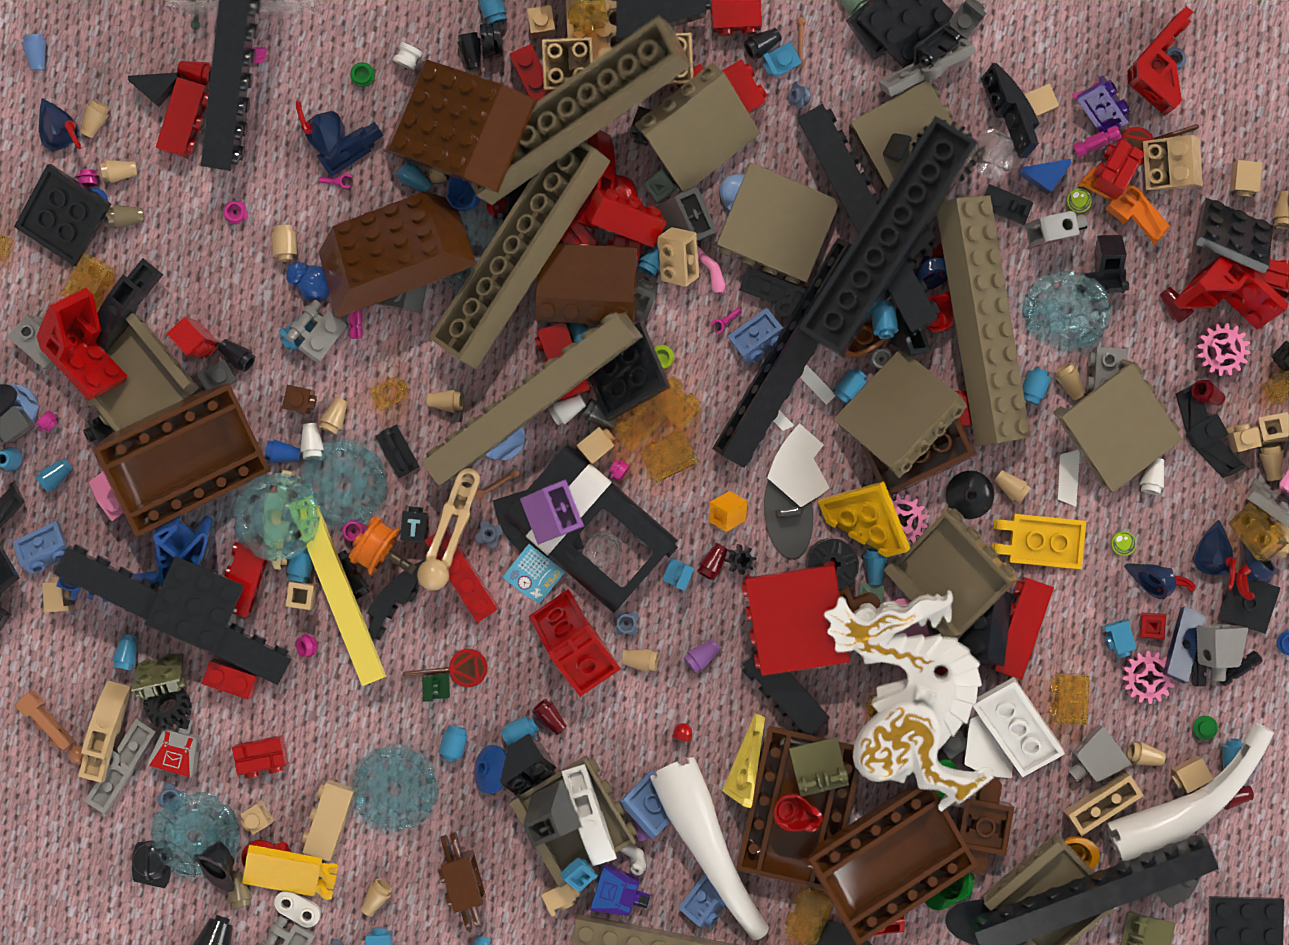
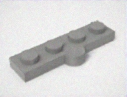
M961 38L958 45L947 53L943 51V56L933 62V64L923 66L921 63H918L915 66L912 63L879 80L880 89L892 97L902 94L905 89L913 85H918L926 80L936 79L948 67L964 62L969 56L975 54L974 44Z
M136 718L117 750H112L105 781L102 783L96 782L84 802L104 815L108 814L159 731L140 718Z

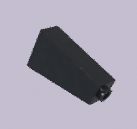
M616 0L617 43L624 41L658 16L671 27L705 18L706 10H711V0Z

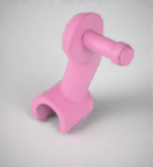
M697 246L698 260L710 270L712 290L716 293L725 294L726 284L720 266Z

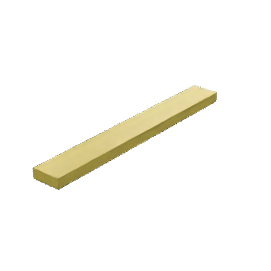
M314 495L289 504L361 685L365 686L387 677Z

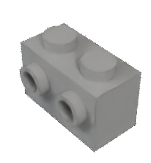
M25 315L7 337L41 367L51 370L55 364L40 349L36 337L43 319L38 315L35 317Z
M1095 347L1093 352H1089L1088 367L1092 368L1091 377L1088 376L1086 380V391L1091 393L1123 368L1119 361L1122 359L1126 360L1127 349Z

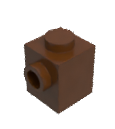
M287 385L282 409L310 414L311 410L315 409L317 396L314 395L315 391Z

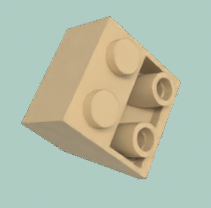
M1185 135L1143 141L1146 190H1173L1203 186L1199 137Z

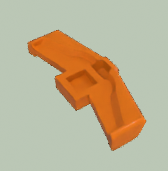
M1093 166L1077 186L1084 187L1110 200L1111 203L1105 210L1123 224L1132 217L1150 238L1153 246H1155L1170 228V225L1143 195V192L1134 185L1128 184L1125 192L1116 200L1107 196L1105 192L1092 187V183L1096 178L1092 175L1096 169Z

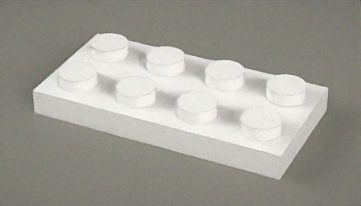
M1014 677L977 697L976 704L973 705L974 709L1022 777L1065 754L1063 747Z

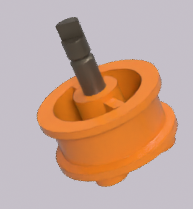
M373 516L366 526L367 531L364 534L359 533L353 543L355 547L348 556L352 564L358 562L368 569V574L373 575L384 561L388 559L412 575L417 566L392 551L401 530L398 528L393 530L383 523V518Z

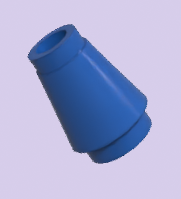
M275 439L274 441L267 440L264 458L265 460H270V463H299L300 448Z

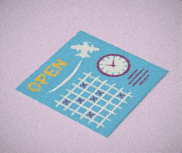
M528 544L502 578L526 597L541 603L565 571L532 545Z

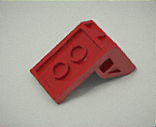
M1185 6L1172 18L1127 70L1128 85L1164 116L1182 102L1177 64L1164 51L1174 43L1175 39L1173 36L1176 38L1192 22L1188 18L1194 12L1188 6Z
M1222 255L1199 271L1173 301L1179 309L1213 308L1224 298L1257 330L1289 307V303L1252 268Z
M86 287L49 305L36 337L43 353L90 401L124 383L128 375L96 342L101 327L94 296Z
M569 589L529 615L548 655L580 697L621 669L600 636L586 619Z

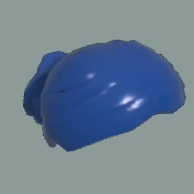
M452 176L450 177L448 194L446 196L450 206L458 211H468L475 208L480 203L481 198L476 196L471 183Z
M302 262L288 265L286 279L288 283L297 287L298 292L304 299L309 302H313V300L321 302L329 297L330 294L322 267L307 265Z

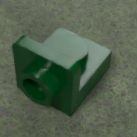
M426 674L422 677L423 702H432L435 699H447L450 697L449 674Z

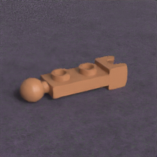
M35 690L31 693H26L15 704V707L25 717L31 716L34 719L33 724L42 732L45 731L50 736L49 741L55 748H61L63 751L67 750L70 761L73 764L80 765L84 755L81 754L83 746H76L74 744L76 741L44 708L43 705L46 702Z

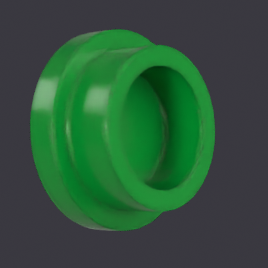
M360 62L352 67L350 77L355 85L367 87L374 81L375 72L371 65Z
M1204 715L1194 721L1193 732L1199 739L1210 740L1217 734L1218 725L1212 717Z

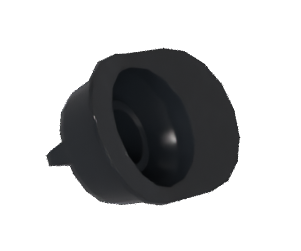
M151 840L138 842L135 845L132 856V877L134 882L165 889L171 876L172 856L171 848L167 841Z
M217 841L214 845L208 846L201 854L194 855V859L198 862L203 874L213 885L228 892L234 890L235 885L230 874L235 859L222 842Z

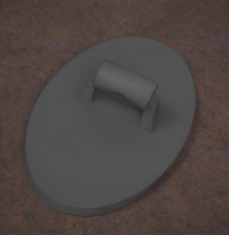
M768 480L764 495V515L769 536L776 549L783 556L790 559L798 558L806 551L812 536V501L800 507L773 482Z

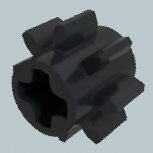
M737 544V550H727L730 553L729 558L724 561L731 564L729 571L734 572L738 568L739 574L744 575L745 569L753 570L751 566L752 561L757 558L751 556L752 548L747 547L743 551L742 545ZM741 556L745 557L744 561L737 563V559Z

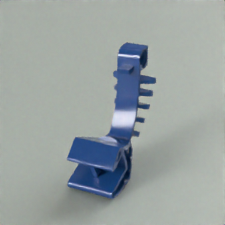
M206 515L193 530L180 521L181 516L157 527L154 533L156 547L154 551L156 564L159 569L133 574L132 577L140 581L146 578L156 584L155 588L159 590V582L163 584L175 555L199 565L211 531L212 517ZM59 577L56 587L71 591L70 600H76L80 589L79 586ZM89 592L87 599L93 600L95 594Z

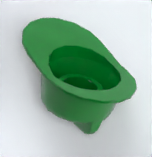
M967 873L925 901L926 905L933 910L940 911L956 902L967 899L972 894L976 878Z

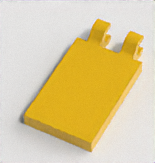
M1012 514V521L994 519L993 529L1011 531L1009 545L991 543V546L998 554L1008 555V562L1082 569L1086 521Z
M249 845L242 884L314 897L315 892H317L323 899L331 900L333 891L327 890V888L334 889L337 875L330 873L337 874L339 865L322 863L323 858Z

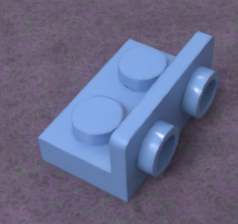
M766 308L729 334L728 338L742 355L746 364L750 366L761 361L764 355L770 352L783 327L769 309Z
M57 521L13 541L20 566L30 574L39 573L46 567L60 562L68 547L61 524Z
M704 873L678 909L697 926L707 929L719 919L718 914L727 906Z

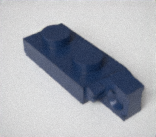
M374 122L344 137L332 160L321 154H318L317 158L328 174L333 177L371 152L370 148L375 145L374 142L381 138L383 134Z

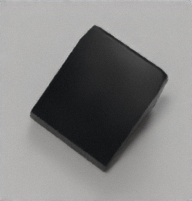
M893 133L883 151V155L897 163L900 162L912 137Z

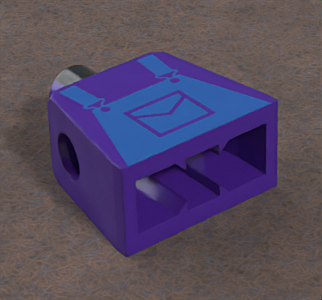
M604 862L590 910L629 916L632 905L647 908L651 894L637 890L639 878Z

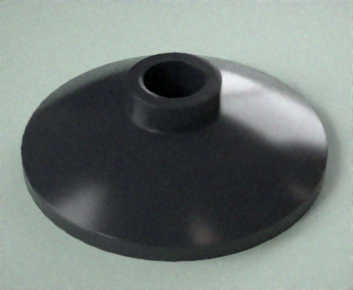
M963 471L950 480L946 489V501L949 508L958 510L965 519L979 518L991 508L994 501V488L990 480L982 473ZM970 490L975 492V498L972 500L967 497V493Z

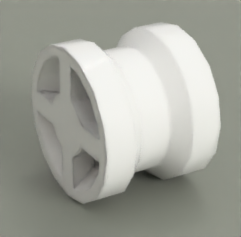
M401 42L399 45L400 51L397 55H394L393 61L415 71L417 67L416 61L418 58H421L423 53L417 48Z

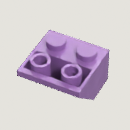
M566 480L520 499L538 545L584 527Z

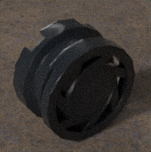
M495 22L491 26L480 24L484 59L491 58L492 55L504 57L500 22Z

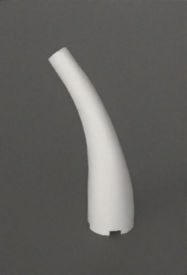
M1254 722L1243 740V746L1231 763L1204 787L1167 803L1107 822L1106 824L1109 827L1107 830L1114 850L1121 856L1119 862L1129 861L1141 856L1143 853L1153 852L1167 844L1185 840L1204 826L1231 801L1248 780L1265 753L1274 735V731Z
M694 757L687 758L688 764L682 766V764L675 762L656 771L657 776L651 775L650 779L667 817L698 861L730 912L749 937L753 940L761 939L767 934L769 926L756 908L731 860L717 820L711 795Z

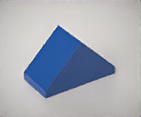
M1071 159L1022 167L1019 169V175L1048 195L1071 165Z

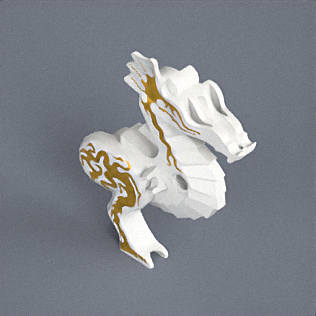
M948 590L945 596H940L939 594L935 596L929 594L921 595L907 605L886 601L878 609L870 603H864L854 613L848 607L846 600L840 597L837 606L824 613V616L831 622L828 634L835 638V650L837 652L855 650L864 657L865 664L877 662L896 664L901 666L908 675V678L877 686V696L873 698L872 705L878 713L866 723L857 735L853 752L855 767L864 777L875 782L894 780L904 783L907 775L914 772L918 788L939 790L946 794L938 805L941 812L955 801L958 804L963 802L994 778L991 774L993 770L989 767H982L974 772L950 769L939 763L937 752L951 735L954 736L962 723L967 724L972 706L976 704L978 686H982L978 672L980 662L970 654V649L957 642L958 638L942 637L941 634L924 637L923 634L907 637L906 633H897L916 622H919L920 626L923 627L928 618L934 628L938 625L942 616L950 623L952 618V592ZM943 665L948 671L944 675H938L934 672L935 667Z

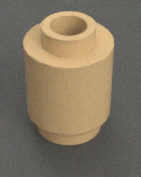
M274 226L271 233L273 257L278 258L279 262L292 261L293 257L297 256L296 232L293 231V226Z

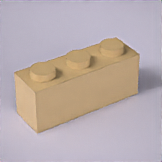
M1123 771L1063 810L1074 829L1082 836L1144 795L1131 775Z
M328 780L325 785L321 784L316 797L320 799L318 807H313L309 817V821L312 822L310 831H305L301 841V845H304L302 853L320 857L329 862L334 858L356 792L355 788Z

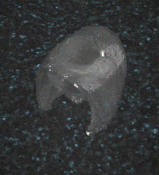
M990 128L983 132L978 139L979 148L975 159V168L980 174L1000 181L1003 170L1010 171L1012 163L1017 157V152L1012 139L998 129Z

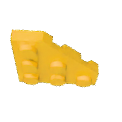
M884 481L824 497L818 501L828 525L849 533V537L863 545L868 544L878 550L877 553L884 557L906 553L911 549Z

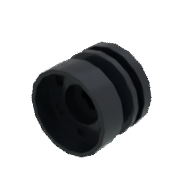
M825 538L818 540L810 547L806 554L805 568L824 566L825 562H831V558L834 557V560L839 562V566H835L839 589L847 587L858 574L859 560L856 551L850 544L840 539Z

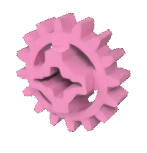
M1218 323L1213 325V330L1210 328L1204 330L1206 336H1198L1202 343L1195 345V348L1199 349L1201 353L1195 356L1196 358L1203 359L1200 363L1201 367L1209 366L1207 373H1212L1216 370V376H1222L1223 372L1228 376L1232 375V369L1236 372L1241 370L1239 363L1247 364L1248 361L1243 357L1250 354V351L1245 350V346L1249 345L1250 341H1243L1242 338L1246 334L1245 332L1238 334V326L1229 329V323H1224L1221 329ZM1220 333L1225 334L1221 340L1212 338ZM1225 345L1224 350L1227 351V353L1220 354L1222 350L1219 348V346ZM1207 349H1210L1211 358L1208 355ZM1225 359L1232 361V363L1227 366H1220V364L1223 363Z
M895 494V500H892L897 515L908 516L904 521L906 525H902L906 538L915 543V536L923 534L920 529L928 527L927 524L923 523V519L928 518V515L921 513L925 507L924 505L917 507V498L909 501L910 497L908 494H905L903 499H901L899 494ZM897 504L909 505L911 509L903 511ZM917 517V524L913 530L911 527L912 521Z
M1144 650L1143 656L1136 652V659L1127 658L1130 665L1128 667L1122 666V669L1127 671L1126 675L1120 676V679L1127 681L1122 686L1123 689H1131L1128 695L1132 698L1137 695V701L1141 703L1144 698L1148 704H1152L1153 698L1160 702L1162 701L1160 695L1169 696L1170 694L1166 689L1168 687L1174 688L1175 686L1170 683L1172 678L1163 675L1167 657L1163 656L1159 659L1160 653L1154 651L1152 656L1148 650ZM1153 661L1161 667V672L1155 669ZM1141 663V667L1138 669V671L1134 672L1135 668ZM1148 672L1157 676L1150 678L1148 681L1139 678L1147 676ZM1134 682L1142 685L1143 692L1135 687ZM1162 682L1161 686L1156 690V686Z

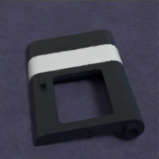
M569 444L561 450L504 516L507 521L612 613H615L665 555L670 558L678 548L675 544L678 540ZM566 480L584 527L538 545L520 499ZM602 509L610 512L653 551L652 556L624 587L617 585L573 545V541Z

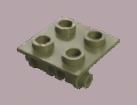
M184 653L178 655L168 654L161 659L153 661L147 659L136 664L131 691H135L136 697H141V699L154 697L155 695L159 696L160 688L163 694H167V689L169 693L181 691L186 686L184 678H181Z
M837 737L789 748L801 797L849 785Z
M1128 912L1120 945H1171L1176 923Z

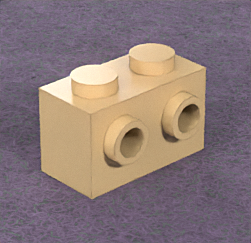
M671 227L658 236L657 245L659 248L661 281L684 287L688 286L699 277L696 232Z

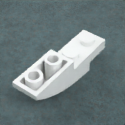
M586 764L561 771L574 808L579 815L582 827L578 830L592 865L595 866L617 859L604 814L600 810Z

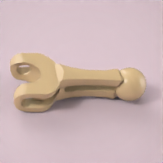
M464 468L458 473L449 500L442 507L437 530L425 555L426 561L418 569V581L427 590H439L448 582V568L452 565L458 542L465 526L470 520V508L480 482L479 474L471 468ZM462 484H468L470 487L466 488ZM455 517L457 519L446 552L440 561L436 559L439 547L451 518Z

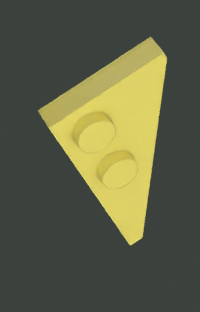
M757 713L752 718L722 789V792L748 808H751L765 724V717Z

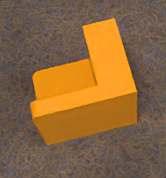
M732 491L726 492L710 501L708 522L725 532L746 521L748 501Z

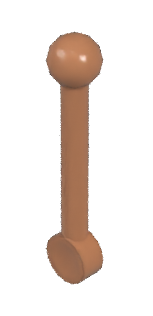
M799 17L796 21L797 25H799L798 56L803 64L798 66V68H802L805 65L803 59V31L806 19Z
M513 469L508 476L483 490L478 489L475 497L482 499L487 492L512 478H518L520 471Z

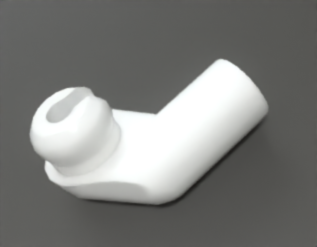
M632 844L619 850V852L630 857L631 872L634 875H642L647 867L644 851Z

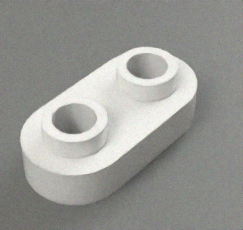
M281 891L275 898L276 910L303 927H312L320 920L321 910L319 906L300 894ZM284 899L290 901L291 905L289 907L283 905ZM304 912H310L312 918L306 919L304 917Z

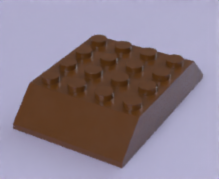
M426 59L419 67L384 152L498 193L537 100L501 83Z
M425 191L333 226L319 250L336 318L477 265L459 211L450 206L446 197Z
M230 383L206 389L110 434L92 448L135 537L145 534L270 472V468Z
M768 726L759 757L751 808L747 809L736 870L824 890L807 858L820 843L848 825L859 771L855 767L853 760L854 745L838 741L849 785L802 797L811 806H815L822 814L823 822L815 832L804 830L787 831L781 829L776 824L773 812L777 800L783 795L793 793L800 796L789 748L826 740V738Z
M915 785L897 793L820 843L807 858L856 945L862 944L978 867L947 809L945 808L942 812L939 810L938 805L941 799L936 790L920 789L918 785Z

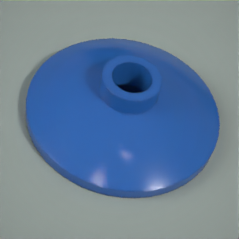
M486 746L481 750L475 762L474 779L480 791L486 794L497 793L503 787L500 779L506 752L500 746Z

